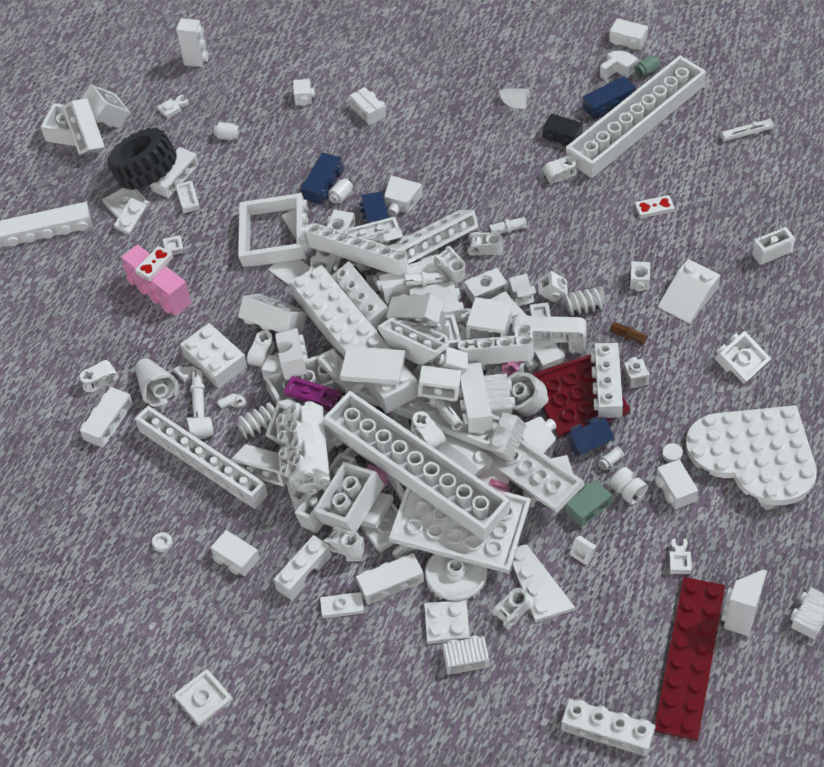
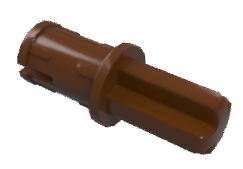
M617 322L612 323L610 328L611 333L642 345L645 344L648 338L647 333L645 334L633 329L632 326L627 327Z

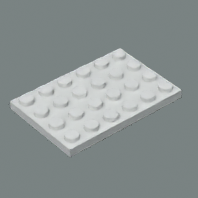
M407 487L389 536V542L509 574L530 507L531 498L496 490L510 500V510L485 540H482Z

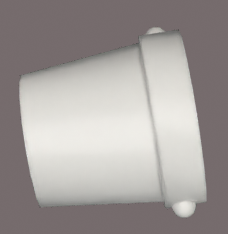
M210 417L186 418L187 430L196 438L203 439L214 435Z

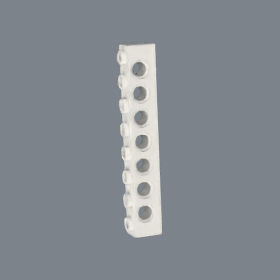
M147 406L135 418L139 432L253 509H256L268 496L266 485L263 481L150 406Z

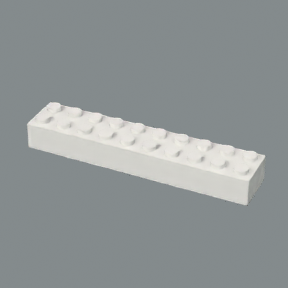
M678 56L566 146V156L575 157L577 160L575 168L593 178L705 86L706 71L682 56Z
M322 265L289 281L294 299L343 360L347 346L391 349ZM403 365L399 385L364 382L365 388L386 414L419 397L418 380L405 365Z
M349 391L324 417L326 431L482 540H485L509 513L510 500L353 392Z

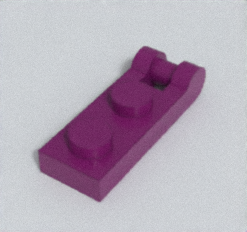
M294 376L291 377L284 390L285 396L304 402L311 401L323 406L327 411H330L342 397V394L335 389Z

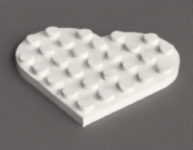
M797 405L708 414L696 421L687 433L686 452L691 462L697 468L701 467L709 471V474L712 476L734 478L738 487L746 495L750 494L757 498L758 502L769 505L792 504L805 498L806 494L815 485L816 465Z

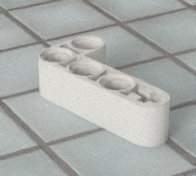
M516 316L513 318L511 336H515L514 329L517 325L528 324L532 327L533 341L569 343V352L572 354L574 352L583 354L586 351L587 323L583 318Z
M528 324L517 325L514 329L515 336L462 340L457 345L458 350L468 353V364L481 362L482 365L527 361L534 357L532 327Z

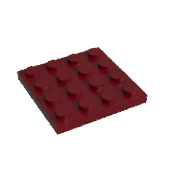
M591 354L531 374L546 386L548 402L542 408L547 418L555 422L556 429L554 431L558 439L570 433L571 427L581 424L582 427L588 425L587 420L598 416V410H594V398H597V394H593V382H596V378H592V367H595V363H591ZM622 395V416L630 414L631 409ZM606 418V419H607V422H608V421H611V420H614V419H617V418Z

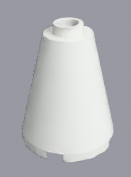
M148 358L137 362L135 371L142 398L146 403L153 407H159L169 402L166 399L177 395L179 385L173 375Z

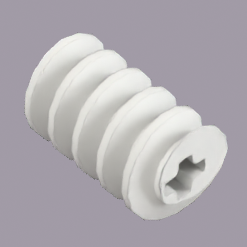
M601 286L597 290L593 287L590 291L584 289L583 293L577 291L576 295L570 292L569 297L564 294V302L571 316H574V310L581 315V309L588 313V307H591L594 312L598 305L599 309L602 310L605 303V295Z
M266 403V409L263 406H259V412L253 409L252 415L248 412L245 413V419L242 416H238L237 425L245 440H248L247 433L254 437V430L261 433L262 426L266 430L268 429V423H270L275 410L271 403Z

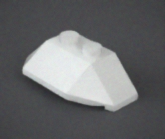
M390 318L378 326L379 332L391 349L405 350V358L421 366L449 348L447 335L419 322L397 321L395 318Z

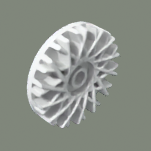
M432 554L426 564L425 577L430 592H434L435 597H439V600L442 601V598H444L446 601L466 600L469 602V598H476V595L480 594V590L484 589L487 579V568Z

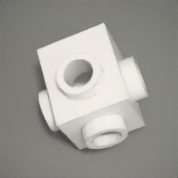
M553 271L538 279L539 294L544 298L557 302L564 297V294L568 295L567 280Z

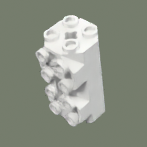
M434 255L421 258L418 262L408 265L409 271L406 274H420L422 271L426 273L442 272L443 277L440 279H443V283L451 281L434 263ZM385 271L378 272L373 277L375 288L377 287L379 292L377 295L388 308L392 297H397L401 294L409 296V289L421 287V285L404 286L403 280H406L403 279L404 275H394ZM454 282L455 288L458 287V282Z
M311 401L305 402L303 406H299V403H293L276 418L277 440L286 444L278 452L280 458L279 472L281 475L289 478L290 488L311 495L317 493V490H321L330 483L323 406Z

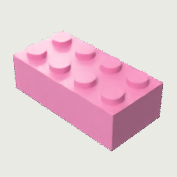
M137 244L121 257L127 281L131 285L135 284L143 295L148 294L153 303L162 305L163 310L167 314L178 315L191 304L186 281L166 266L151 281L137 275L135 269L150 255V253Z

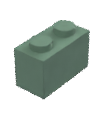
M594 480L590 484H585L581 491L566 503L565 512L580 527H583L611 505L612 494Z

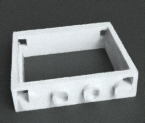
M302 193L240 202L238 257L242 267L306 259V250L309 249L305 234V227L308 224V215L306 213L308 206L307 200H304ZM296 209L297 244L250 251L251 215Z

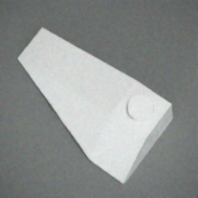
M443 433L445 442L436 448L446 457L476 477H479L491 467L493 460L482 448Z

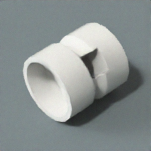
M627 467L620 469L613 476L609 485L615 492L622 494V498L630 505L636 503L632 498L634 494L641 499L648 490V485L640 478H636V475Z

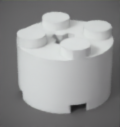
M516 372L507 378V380L511 379L512 382L510 397H514V410L518 413L530 416L540 411L547 404L546 386L530 373Z

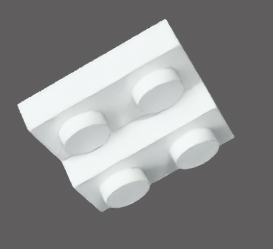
M746 331L740 335L736 333L728 340L730 344L727 347L725 344L716 351L718 355L714 358L726 372L731 370L743 384L771 359Z

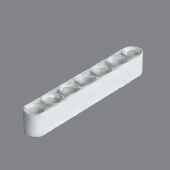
M316 223L305 227L307 244L311 248L394 275H404L409 271L405 251Z

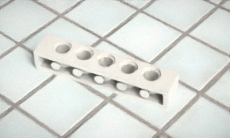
M333 210L332 215L327 220V227L342 232L355 226L354 213ZM316 249V254L312 256L310 261V268L306 272L322 265L332 277L342 257Z
M458 210L389 246L405 251L409 264L478 228L475 211Z

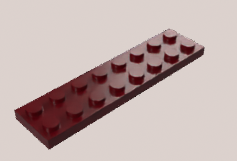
M683 577L654 732L698 741L726 585Z

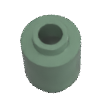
M650 55L637 63L634 67L635 73L640 78L647 77L659 70L660 61L657 57Z

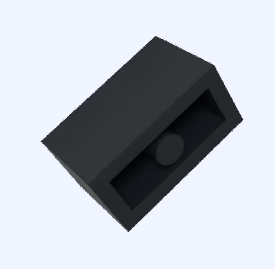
M552 113L543 126V138L550 142L561 143L563 146H568L583 132L582 122Z

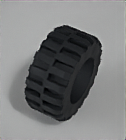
M146 128L145 130H139L137 133L130 134L129 137H125L122 142L118 143L115 149H112L107 164L120 186L130 190L142 189L154 182L156 183L161 177L167 175V172L176 163L177 153L163 130Z

